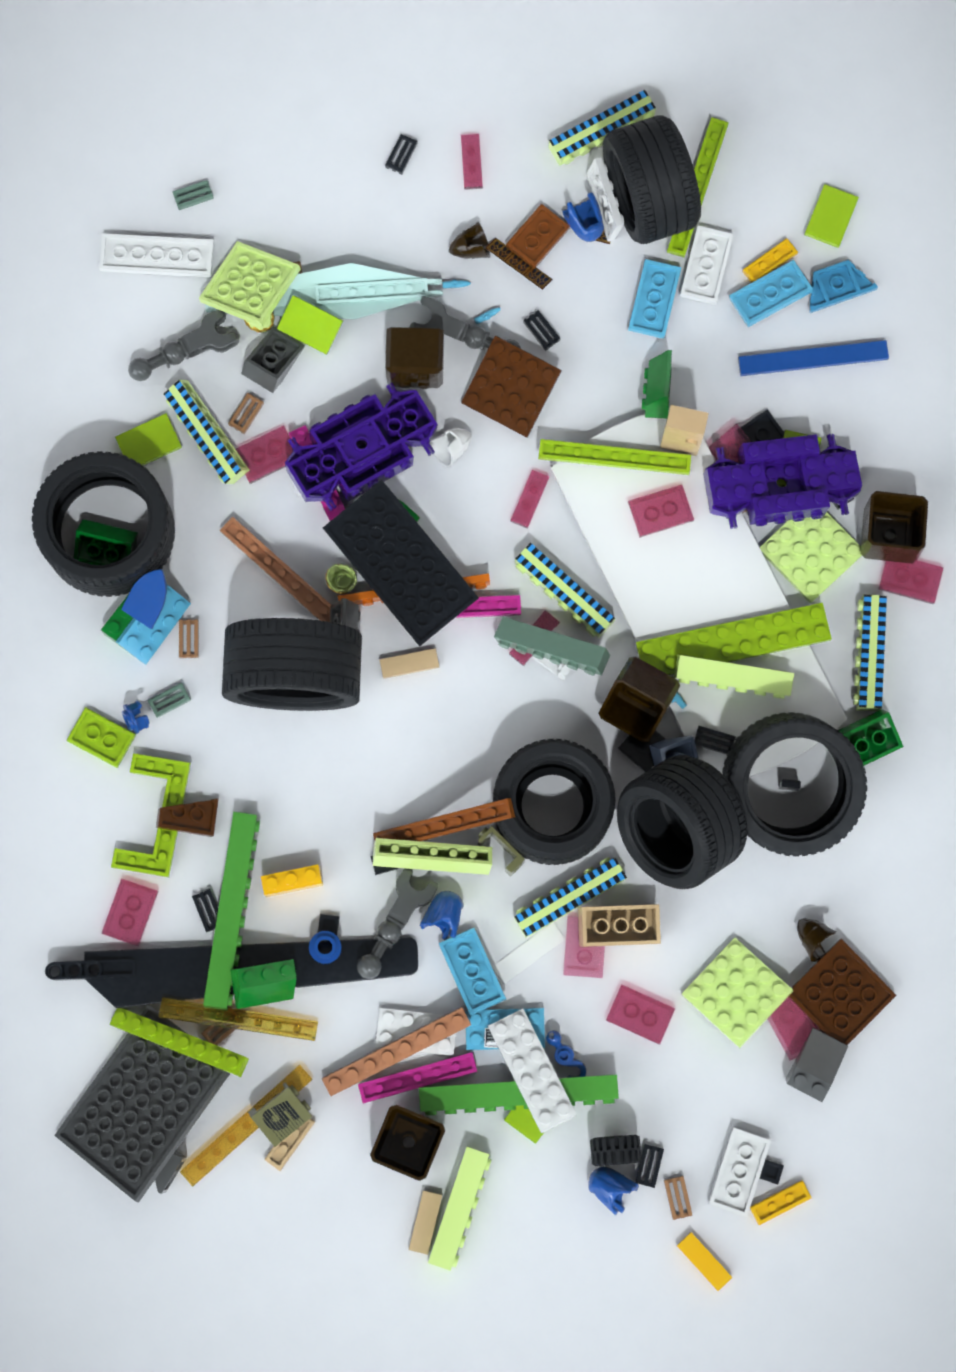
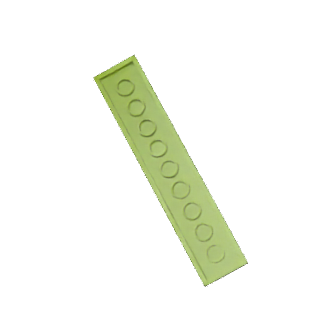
M823 603L643 640L636 642L639 659L668 675H672L675 672L677 654L722 662H733L831 641L832 638Z

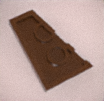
M218 799L161 807L158 809L156 828L213 837Z

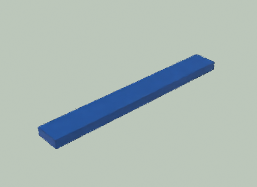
M884 340L738 357L740 376L884 361L889 359L887 341Z

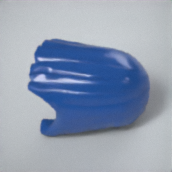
M591 192L587 194L589 200L575 207L569 202L567 203L568 210L563 211V216L571 229L581 240L586 242L595 241L602 235L604 230L598 202Z
M442 891L437 894L420 922L419 926H421V929L435 925L441 929L442 939L447 940L451 928L449 936L455 938L460 922L461 910L464 907L462 899L451 891Z
M604 1166L593 1170L588 1181L589 1191L595 1194L614 1215H617L618 1212L623 1213L625 1207L622 1205L623 1193L630 1194L639 1188V1185L618 1171Z

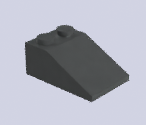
M273 326L247 357L241 374L274 393L301 354L305 345Z
M812 1028L785 1079L786 1083L823 1102L834 1081L848 1045Z

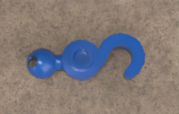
M555 1030L547 1033V1043L556 1048L554 1057L558 1064L578 1067L580 1069L578 1076L569 1075L567 1078L586 1077L585 1064L578 1059H574V1051L569 1045L561 1043V1034Z

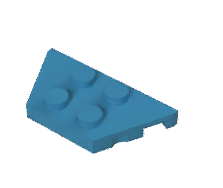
M849 260L815 271L812 276L813 292L811 293L809 312L813 313L877 290L878 286L870 282L865 277L866 275L862 271L857 270L855 265Z

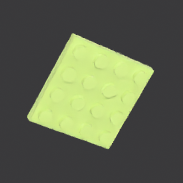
M237 241L200 295L199 300L203 304L263 327L301 269L298 264Z
M827 512L820 519L813 520L810 517L804 518L803 521L799 522L788 520L759 547L764 557L810 604L862 556L860 554L861 546Z
M734 938L687 987L682 996L737 1047L741 1048L789 997L793 989L741 942Z

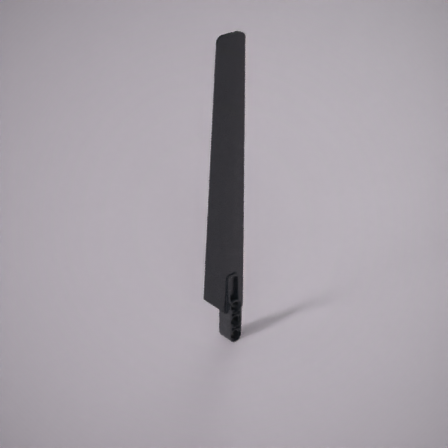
M401 937L397 943L393 944L392 949L387 947L380 959L382 963L381 972L373 979L362 977L357 970V963L362 956L371 953L377 943L374 939L340 940L342 947L340 956L328 964H321L312 958L309 952L310 941L242 944L241 947H237L236 955H240L238 967L234 966V969L293 959L296 972L295 988L410 976L418 970V946L415 939ZM320 941L318 944L319 952L322 954L330 953L332 950L331 942ZM212 946L84 951V961L52 962L46 966L45 974L54 981L86 980L115 1008L204 999ZM97 964L99 972L96 975H92L90 968L92 965ZM77 965L80 971L78 975L72 976L70 970L73 966ZM58 966L60 973L58 976L53 977L51 969ZM231 986L230 994H234L233 986Z

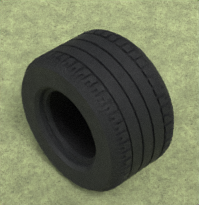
M657 115L608 132L603 140L604 163L608 170V178L612 181L613 194L618 199V209L620 214L623 215L624 226L629 236L635 242L648 244L696 227L701 218V200L698 183L689 152L675 123L670 118Z
M543 739L520 748L505 762L495 782L493 802L511 798L515 814L514 818L495 822L500 835L522 857L539 864H567L586 856L601 842L613 819L616 797L614 784L608 769L598 759V756L592 754V751L588 748L585 749L581 744L578 745L576 742H570V740ZM547 775H558L567 778L576 785L583 798V813L580 821L572 830L558 836H547L535 831L527 823L522 812V799L528 786L536 779Z
M677 755L665 759L628 783L618 800L617 823L627 851L647 875L666 886L676 889L697 887L734 862L745 847L747 820L743 804L736 790L720 771L698 758L688 755Z

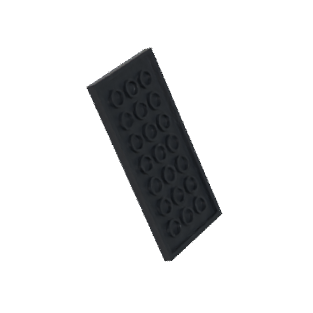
M380 480L323 527V530L419 647L479 599L383 480Z

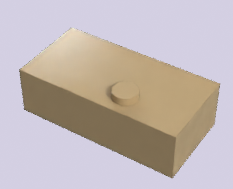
M671 405L660 448L697 456L705 433L709 413Z
M659 904L578 907L579 946L661 944Z

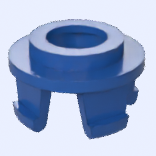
M138 700L132 704L123 705L124 711H122V716L130 731L133 730L135 734H138L144 728L147 729L149 727L148 724H150L147 715L135 718L136 715L141 713L140 708L142 704Z
M321 931L310 940L309 952L315 961L321 964H328L340 956L341 942L334 933ZM328 940L331 942L332 950L330 953L322 954L319 952L318 944L320 941Z

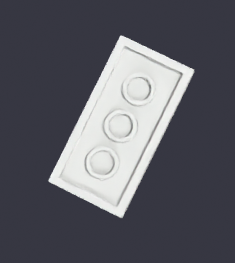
M602 157L594 159L586 176L601 211L607 241H613L624 225V218L619 212L618 199L614 197L613 184L608 178L606 164L603 163Z
M697 226L680 297L716 305L734 234Z
M380 1008L375 1047L381 1048L444 1015ZM456 1033L419 1052L454 1056Z
M734 1127L732 1128L708 1204L747 1217L771 1140Z

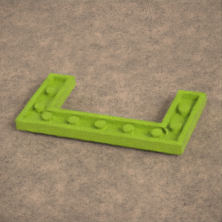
M133 753L130 773L167 779L162 807H168L184 803L191 763ZM158 828L153 855L115 848L111 868L169 878L178 832Z

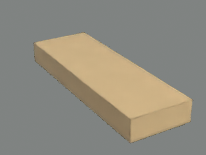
M436 648L379 659L383 679L439 668Z
M310 1118L276 1147L273 1146L264 1160L281 1171L315 1121Z
M423 1190L409 1250L428 1255L442 1195Z

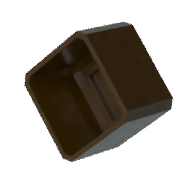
M387 328L385 363L387 383L389 385L393 383L395 387L439 388L443 384L444 330L438 328Z
M875 491L871 494L863 513L860 554L865 559L913 564L917 561L926 545L928 500L924 496ZM885 532H894L895 538H887Z
M636 656L630 657L616 678L598 714L602 720L639 741L649 742L680 688L679 681Z
M400 1105L391 1106L370 1153L371 1159L377 1164L421 1181L429 1173L446 1131L443 1123ZM406 1136L413 1137L415 1141L413 1147L406 1148L403 1145V1139Z

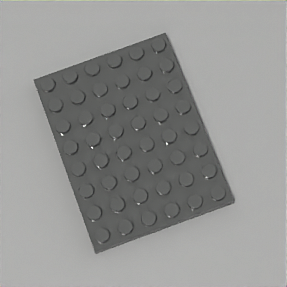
M150 1005L141 1014L143 1017L186 1033ZM128 1033L54 1136L131 1199L139 1203L230 1073Z

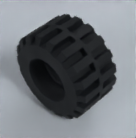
M640 1136L597 1137L590 1140L591 1159L594 1166L633 1164L642 1161Z

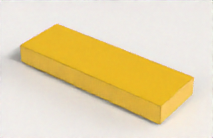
M786 238L745 267L742 272L752 283L778 269L796 256L798 251Z
M800 1180L750 1206V1210L757 1224L761 1225L808 1201L812 1197L803 1180Z
M692 1232L676 1245L717 1291L733 1278Z

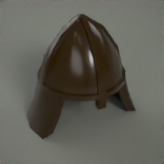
M476 223L457 235L450 244L449 253L464 259L490 258V251L485 249L488 241L480 223Z
M807 918L800 919L797 924L799 939L808 953L811 962L818 961L825 954L820 943L837 931L829 928L824 923Z

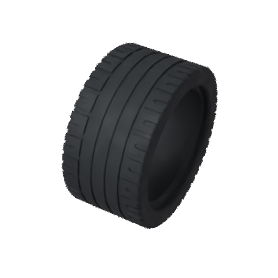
M88 452V454H80L78 457L75 456L71 460H66L64 464L57 466V469L53 470L49 477H46L33 503L32 530L34 531L33 535L40 552L67 584L90 595L101 597L120 596V594H128L134 584L145 574L163 569V565L167 563V558L170 557V551L173 549L175 522L171 507L159 483L139 462L137 463L132 458L129 459L127 456H121L118 453ZM100 486H119L135 492L147 504L148 526L141 543L131 554L111 564L91 565L80 562L65 552L61 538L62 522L66 511L77 497L90 489Z
M301 618L248 619L234 622L225 628L222 696L226 700L251 707L290 711L335 710L358 704L360 700L362 635L356 629L333 622Z
M784 712L773 714L770 717L766 716L762 720L756 721L755 724L748 726V729L742 731L741 735L735 739V743L731 745V749L726 755L727 758L724 761L722 773L734 787L743 804L747 820V836L755 843L780 855L808 856V854L814 855L817 852L825 851L827 848H832L834 844L837 845L841 842L842 838L844 839L847 836L848 832L853 830V826L857 824L858 818L863 813L861 811L865 807L867 777L865 776L866 770L863 767L864 764L858 751L855 750L854 745L841 732L823 720L811 715ZM789 738H806L823 744L831 753L838 770V789L830 808L816 821L798 828H781L763 821L753 811L748 797L749 774L756 759L771 745Z

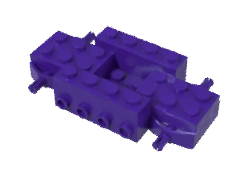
M390 383L386 388L390 392L391 398L385 407L382 406L376 394L372 396L367 395L356 405L350 404L344 408L343 412L330 415L327 421L314 424L309 430L310 440L313 445L299 446L295 437H292V440L290 438L288 442L293 452L286 460L285 467L304 501H323L329 510L332 511L337 508L332 500V494L337 486H339L349 502L367 492L380 480L385 482L413 466L414 456L408 447L422 446L428 456H431V453L434 454L435 451L430 445V439L436 432L438 424L418 391L408 390L400 392L396 390L393 383ZM360 440L367 443V446L363 449L356 446V443Z
M817 434L742 443L737 453L739 463L725 458L724 447L716 448L717 461L706 468L703 473L710 513L729 519L730 529H733V527L734 529L738 528L736 517L746 509L750 525L756 524V526H764L770 522L782 524L786 520L799 522L803 521L804 518L810 517L813 520L820 519L830 508V502L840 505L841 515H848V501L856 497L862 488L856 450L852 451L837 446L834 434L826 436L828 447L821 453ZM776 480H784L786 482V486L779 487L776 483Z

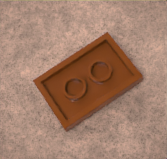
M541 204L508 241L506 247L535 269L567 233L570 226Z

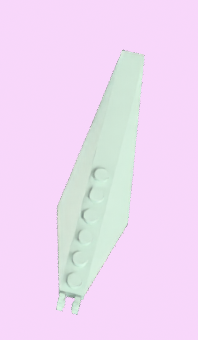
M354 263L297 274L273 310L274 316H283L292 296L295 295L339 319L355 320L419 301L422 296H442L443 291L441 290L428 291V285L442 284V279L421 278ZM205 304L207 313L219 310Z

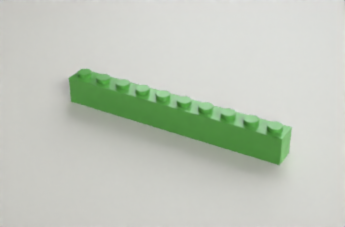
M233 812L203 1006L206 1008L228 1010V1006H232L234 994H230L231 986H233L230 970L234 969V966L238 967L240 955H236L237 947L242 945L243 936L239 934L240 928H244L246 918L242 914L243 908L247 909L249 897H245L246 889L250 890L252 878H248L249 870H253L254 859L251 856L252 851H256L257 840L254 839L255 832H259L260 821H257V815Z
M617 1075L559 1078L572 1106H575V1102H583V1105H595V1101L603 1100V1104L615 1103V1099H619ZM515 1081L419 1088L420 1112H425V1116L437 1115V1111H445V1114H457L456 1110L464 1109L465 1113H476L477 1108H484V1112L496 1111V1107H504V1111L516 1110V1106L524 1105V1109H529Z

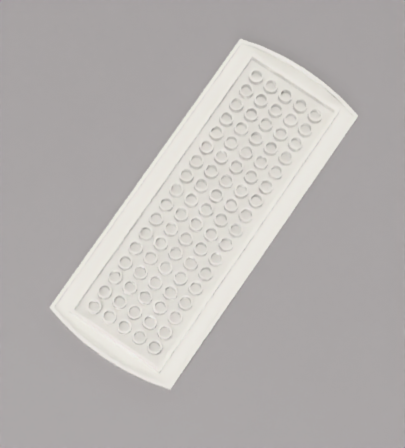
M645 414L615 425L583 443L685 454L660 448L667 419L645 418ZM704 438L702 439L697 456L691 455L689 475L559 461L551 467V471L636 642L791 609L742 512L736 517L738 528L735 529L734 527L730 529L729 519H726V517L710 513L703 473L706 468L716 461ZM810 645L729 662L794 673L791 696L785 695V698L781 699L775 698L773 693L767 692L766 696L756 695L754 690L748 689L747 693L737 692L735 687L729 686L728 690L718 689L716 684L710 683L709 687L697 685V681L690 680V684L679 682L680 688L677 691L687 706L681 709L675 702L669 706L683 736H693L694 739L698 726L730 734L737 738L741 735L742 731L748 729V726L755 724L756 721L762 720L766 716L770 717L773 714L784 712L811 715L823 720L835 729L847 721ZM704 732L700 733L706 736L730 742V740L725 738H721ZM700 738L698 740L700 742L728 750L727 746ZM789 738L776 742L765 749L756 759L749 777L780 766L808 751L819 742L806 738ZM696 746L699 759L709 763L722 773L724 761L727 758L726 754Z

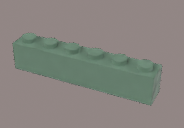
M502 617L494 635L498 645L502 648L509 649L510 647L521 654L530 653L537 659L542 660L546 658L556 665L562 663L570 669H581L592 676L595 674L602 676L610 658V654L605 647L506 617Z

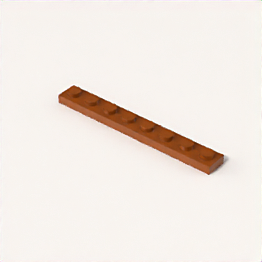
M511 798L383 830L373 833L374 840L376 838L424 841L515 817Z

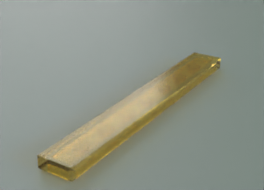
M162 998L159 1010L160 1018L311 1041L316 1039L318 1021L228 1008V1010L206 1008L201 1003Z
M299 1065L253 1107L258 1111L285 1089L282 1085L285 1082L289 1087L293 1085L300 1092L313 1079ZM248 1111L180 1171L192 1187L259 1128L251 1119Z

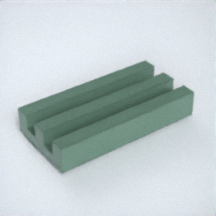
M208 180L173 191L179 210L214 199ZM208 192L207 195L180 204V202L183 200L194 198L198 195Z
M182 683L148 700L157 718L191 701ZM180 689L182 690V692L174 695L173 697L157 705H154V703L159 701L160 699ZM182 696H185V698L177 701L176 703L160 711H157L159 708L179 699Z

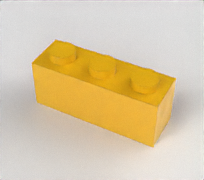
M318 864L261 876L265 897L323 886L320 866Z

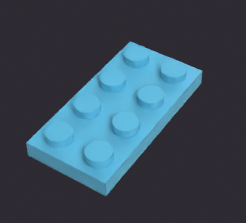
M645 259L628 331L662 339L665 338L681 267Z
M792 260L729 295V299L747 327H750L812 293L813 288L796 262Z
M167 584L165 604L153 629L148 628L133 618L116 641L117 644L145 665L191 604Z
M475 928L458 934L455 938H449L438 943L470 1016L506 1000Z
M544 1008L524 1009L542 1047L545 1048ZM521 1009L482 1010L471 1016L468 1010H465L471 1022V1025L466 1028V1050L499 1049L484 1047L485 1028Z

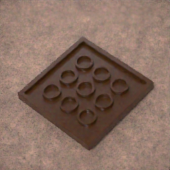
M495 336L461 403L528 438L562 370Z
M839 939L791 987L793 992L789 995V998L823 1033L848 1045L897 995L842 939Z

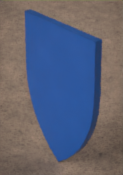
M155 570L142 576L132 587L121 609L150 629H153L166 600L167 586L163 570Z

